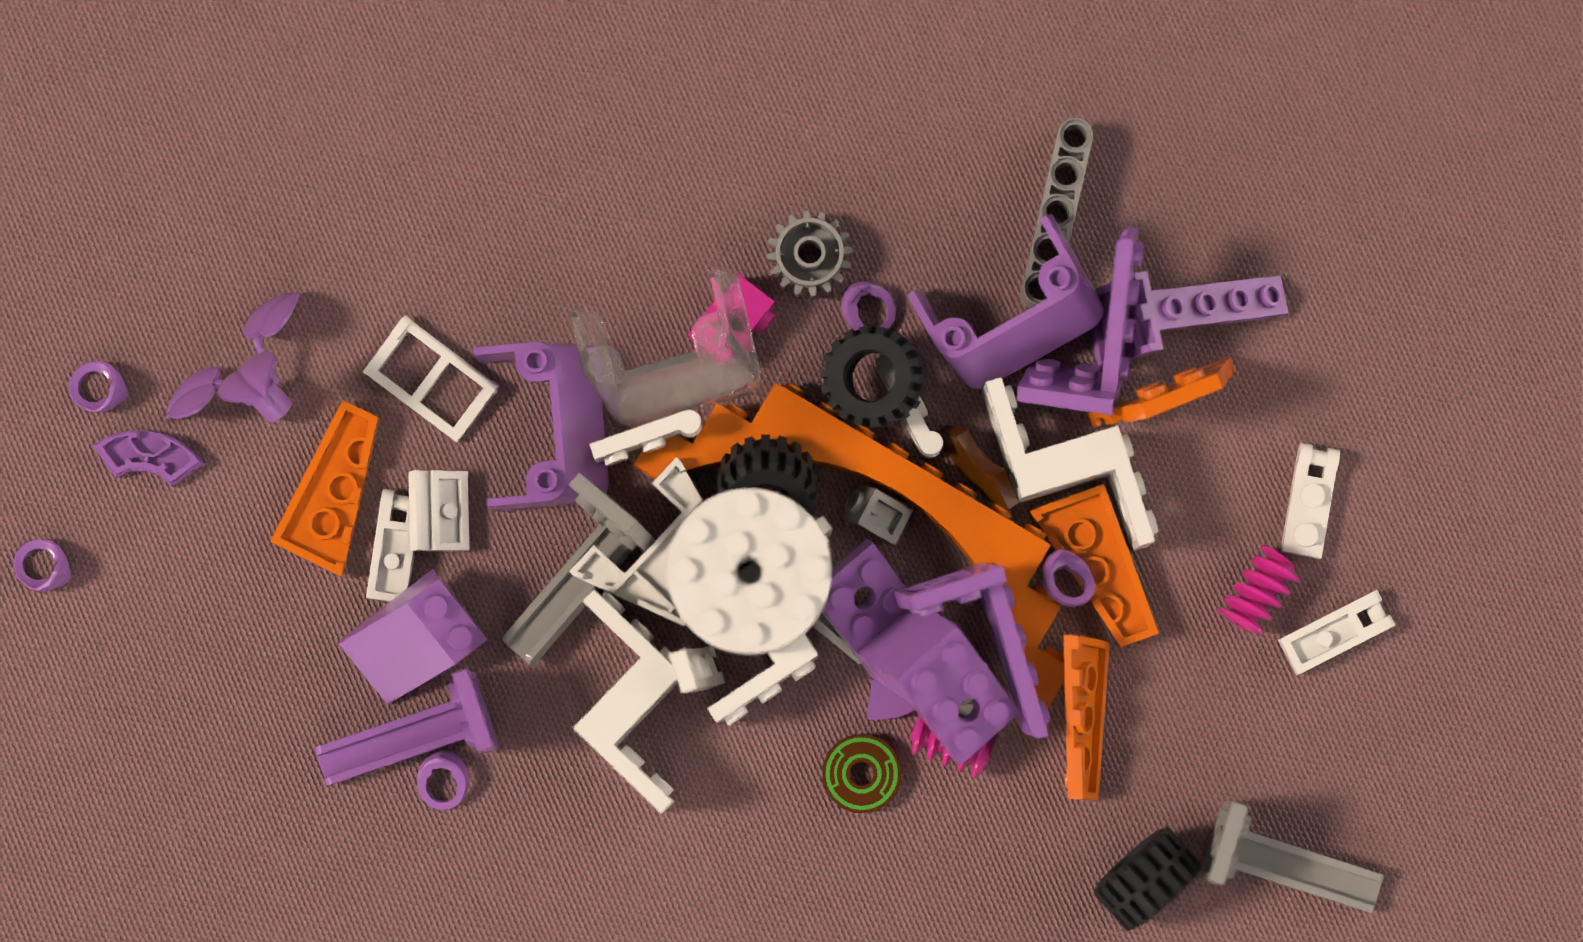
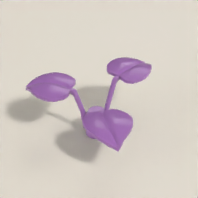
M298 291L283 294L259 306L250 315L243 329V334L246 338H254L253 343L258 354L250 357L242 367H239L237 371L230 374L224 380L219 379L221 371L217 367L205 368L189 376L173 394L166 411V418L168 420L170 418L181 419L197 413L209 403L217 389L218 396L223 401L244 402L247 406L253 405L269 423L282 418L290 410L292 401L277 385L280 379L274 373L276 357L271 352H265L263 340L264 337L275 335L286 324L301 294Z

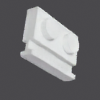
M409 471L410 551H469L468 471Z

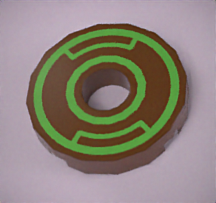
M853 734L839 740L828 751L822 766V782L828 796L840 808L853 813H871L885 807L896 795L901 782V764L895 751L883 739L870 734ZM865 762L872 767L873 778L870 783L857 785L851 780L850 770L855 763Z

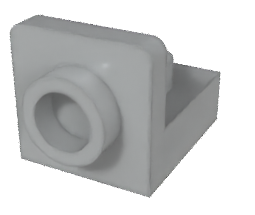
M859 485L848 496L842 519L850 524L861 527L888 544L895 545L913 510L876 488Z

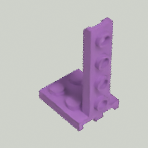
M1125 228L1116 244L1103 371H1099V367L1091 364H1079L1076 367L1060 365V362L1054 359H1038L1036 362L1034 361L1029 364L1018 385V402L1113 414L1114 404L1118 403L1120 391H1123L1124 381L1129 380L1132 359L1125 356L1126 342H1133L1136 319H1130L1129 314L1130 305H1137L1140 281L1133 280L1135 266H1141L1144 253V242H1138L1139 228Z
M1135 272L1133 280L1140 281L1137 305H1130L1129 318L1136 319L1133 342H1126L1125 356L1131 357L1132 362L1164 350L1160 332L1275 318L1289 314L1281 275L1151 291L1148 272ZM1112 282L1095 289L1104 308L1100 323L1090 329L1099 371L1103 370Z
M983 562L893 592L898 607L911 610V613L919 612L920 616L944 609L942 602L948 600H958V603H964L982 597L1012 700L1020 711L1017 716L1023 733L1035 738L1049 736L1046 724L1050 723L1049 713L1045 703L1042 700L1038 701L1034 686L1038 685L1037 673L1033 664L1026 662L1023 647L1027 646L1026 637L1021 625L1014 622L1011 609L1015 608V601L1010 587L1003 585V582L1007 580L1001 565L995 567V564L986 565Z
M464 669L452 674L454 683L448 685L452 698L450 702L315 747L314 749L326 786L462 740H466L468 747H476L477 752L489 753L500 749L501 746L496 738L490 720L491 716L477 681L476 672Z

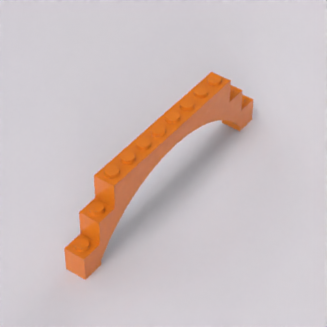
M775 382L751 423L746 420L749 414L729 402L726 407L716 403L693 443L688 442V438L679 434L665 439L667 445L660 449L644 453L642 449L633 465L635 469L655 480L676 457L682 462L689 475L703 469L721 466V459L724 454H730L731 447L736 443L744 445L745 438L753 436L755 440H759L761 435L770 434V439L777 440L778 436H783L787 438L788 444H792L795 441L802 446V452L808 451L812 457V464L834 468L864 478L898 495L925 514L948 535L972 566L984 562L986 565L995 564V567L1000 565L1003 567L1007 580L1003 582V585L1010 587L1015 601V608L1011 609L1014 622L1021 625L1027 641V646L1023 647L1026 662H1031L1037 673L1038 685L1034 686L1038 701L1042 700L1047 710L1065 681L1064 655L1049 646H1046L1044 651L1037 647L1061 606L1054 602L1055 600L1048 595L1044 587L1036 584L1035 588L1031 589L1027 586L1051 544L1044 541L1047 535L1043 531L1028 523L1025 524L1024 528L1010 521L1012 514L994 503H991L989 508L975 500L978 494L961 483H957L955 488L941 480L944 474L938 469L924 462L919 467L908 461L909 453L891 442L886 447L873 440L875 433L870 429L853 424L852 427L838 419L840 416L836 410H832L829 405L820 402L818 407L804 399L807 395L806 392L789 382H786L784 387Z

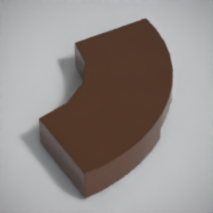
M946 425L937 431L941 435L943 446L953 462L978 491L995 504L1008 510L1019 503V498L1006 470L995 464L984 454L969 430Z

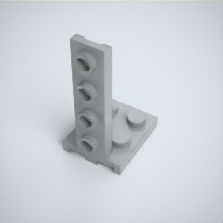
M580 473L569 484L578 494L574 501L599 525L502 638V641L532 667L584 609L586 604L583 600L593 590L596 592L600 590V588L574 577L569 572L589 549L595 545L619 568L636 547L645 552L656 541L637 520Z
M1233 801L1220 802L1218 807L1219 814L1213 833H1210L1206 846L1208 848L1197 879L1224 885L1226 879L1232 880L1236 870L1373 914L1384 875L1249 832L1251 817L1246 815L1248 806Z

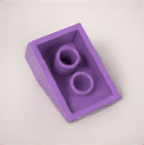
M432 569L341 639L338 644L383 700L389 704L457 664L484 643L487 638L436 571Z

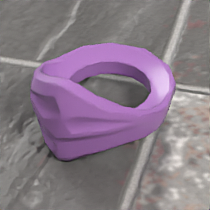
M867 281L853 283L845 289L841 302L842 312L847 324L853 330H858L860 326H865L858 317L859 310L856 304L866 294L878 297L884 302L887 315L880 327L890 329L895 321L896 308L887 290L878 284Z
M104 361L84 363L74 371L69 381L70 397L75 405L88 412H107L128 396V389L121 374L111 364ZM92 372L102 373L107 379L111 380L108 397L98 402L85 400L80 392L82 380Z
M31 540L24 543L15 554L13 569L16 578L31 590L47 592L66 584L71 579L68 559L61 547L53 541ZM39 549L46 550L52 554L53 559L57 562L49 579L36 580L27 575L25 561L33 551Z
M1060 549L1050 554L1045 560L1042 577L1044 588L1048 595L1061 605L1072 608L1086 604L1095 593V581L1088 565L1082 558L1071 551ZM1064 568L1068 572L1076 574L1084 584V593L1078 597H1068L1062 594L1055 585L1053 573Z
M440 750L427 757L419 767L417 787L422 800L430 807L441 811L455 808L464 800L469 787L468 769L462 758L452 751ZM444 768L451 770V775L457 784V792L452 799L446 801L437 800L429 793L427 782L428 777L433 773V769Z

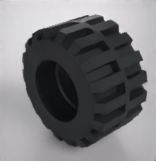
M869 325L860 326L858 330L851 329L844 333L845 337L841 340L836 339L831 344L834 347L830 353L826 352L823 361H826L825 369H820V378H824V386H821L823 395L828 396L830 401L827 403L831 409L836 410L839 416L846 421L870 428L889 427L895 425L896 421L905 420L909 417L911 409H916L920 404L918 400L920 394L925 393L926 385L923 384V377H927L926 368L921 363L923 358L920 352L916 351L913 347L914 344L895 331ZM872 353L886 356L891 361L895 371V380L890 392L877 401H868L861 398L853 385V372L856 365L863 357Z
M763 434L759 440H755L753 436L745 438L744 445L736 443L731 447L730 454H724L721 459V466L718 468L717 495L731 490L750 489L760 484H774L785 489L777 494L783 495L797 503L814 519L817 506L816 465L812 464L811 455L808 451L802 452L800 444L795 441L792 444H788L787 438L783 436H778L777 440L770 439V434Z
M1170 827L1162 828L1155 831L1122 858L1098 882L1093 894L1126 931H1129L1146 923L1176 898L1198 875L1202 863Z

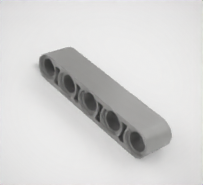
M1070 118L1062 123L1055 138L1020 289L1021 300L1027 308H1031L1043 301L1033 298L1028 289L1031 283L1039 282L1040 269L1047 262L1039 257L1037 248L1042 244L1054 246L1040 221V218L1046 216V210L1049 207L1059 206L1065 210L1067 220L1057 224L1068 243L1070 241L1093 141L1091 126L1081 118ZM1068 131H1077L1083 136L1084 144L1080 147H1071L1065 142L1064 134ZM1067 168L1074 173L1076 181L1071 185H1062L1056 180L1055 172L1058 169Z

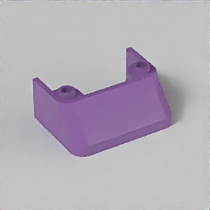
M1052 214L1040 218L1042 225L1059 255L1048 260L1039 272V284L1047 299L984 335L977 337L972 326L966 320L959 317L947 318L940 322L922 289L907 295L939 352L962 381L973 389H983L985 383L1000 377L1004 379L1094 328L1103 317L1104 308L1102 301Z
M547 342L474 347V356L480 364L515 361L518 373L525 380L534 383L549 381L556 460L541 461L530 468L526 476L527 495L487 499V507L492 512L575 505L577 503L574 500L578 494L569 484L578 473L582 474L604 494H607L610 485L608 466L605 465L604 461L596 463L590 447L591 443L606 438L599 362L593 350L584 345Z

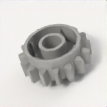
M808 210L804 211L803 219L797 220L792 214L789 215V225L786 228L780 224L776 226L779 238H769L768 245L776 249V252L766 254L767 262L777 264L770 271L771 276H783L780 283V288L783 290L789 287L790 284L795 286V297H799L803 289L809 291L811 299H815L816 289L822 288L827 295L831 294L830 283L832 281L839 285L844 283V279L839 273L840 270H851L852 264L843 260L844 257L853 255L852 247H843V243L849 239L848 232L838 234L839 221L834 220L830 224L825 222V213L823 212L818 215L817 219L811 218ZM805 246H814L820 251L821 257L814 263H805L800 259L798 253Z

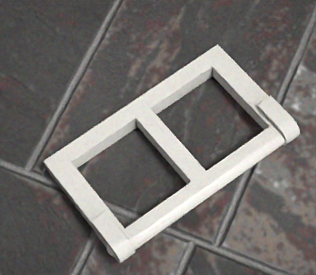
M406 315L399 320L390 336L363 371L457 443H459L500 387L499 384L490 380ZM408 332L441 356L413 395H410L380 372ZM450 363L483 387L454 427L421 403Z

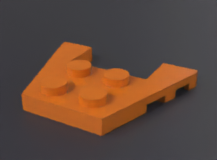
M1228 356L1197 368V370L1196 367H1192L1173 375L1175 382L1168 385L1154 382L1136 390L1138 397L1127 401L1119 399L1118 403L1114 404L1112 415L1087 412L1092 427H1098L1103 423L1110 425L1122 420L1123 422L1147 419L1223 389L1228 382V378L1232 377V373L1236 370L1231 357Z

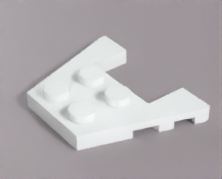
M676 457L652 483L660 493L682 512L626 573H623L595 545L589 549L569 572L578 579L602 590H607L613 595L684 627L686 623L678 613L669 591L667 580L668 555L679 527L686 517L701 505L703 501L682 462Z

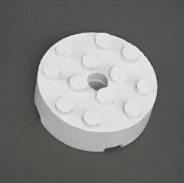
M737 489L708 499L686 517L676 532L670 547L667 562V580L671 598L678 613L690 630L699 638L725 652L739 655H761L774 652L802 637L819 618L830 590L831 558L827 542L819 526L797 503L783 495L767 490ZM747 562H754L762 570L760 579L752 584H746L738 577L739 568Z

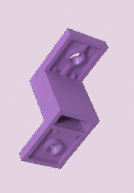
M866 539L831 569L830 590L822 612L861 662L868 674L911 703L953 761L962 765L1014 719L1020 711L957 625L936 612L920 616L919 612L911 613V610L897 606L893 592L906 587L875 544ZM867 586L869 589L868 599L865 603L856 606L854 604L856 591L861 587ZM972 699L973 709L971 713L965 717H960V705L965 700Z

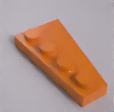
M342 400L270 542L343 578L380 421L379 417Z
M1105 484L1030 510V513L1047 535L1055 550L1071 551L1082 558L1088 565L1095 581V593L1090 598V601L1121 647L1160 634ZM1072 573L1078 584L1084 590V584L1081 581V579L1076 574Z
M1064 635L1067 749L1065 785L1068 790V799L1098 801L1110 642L1080 635Z

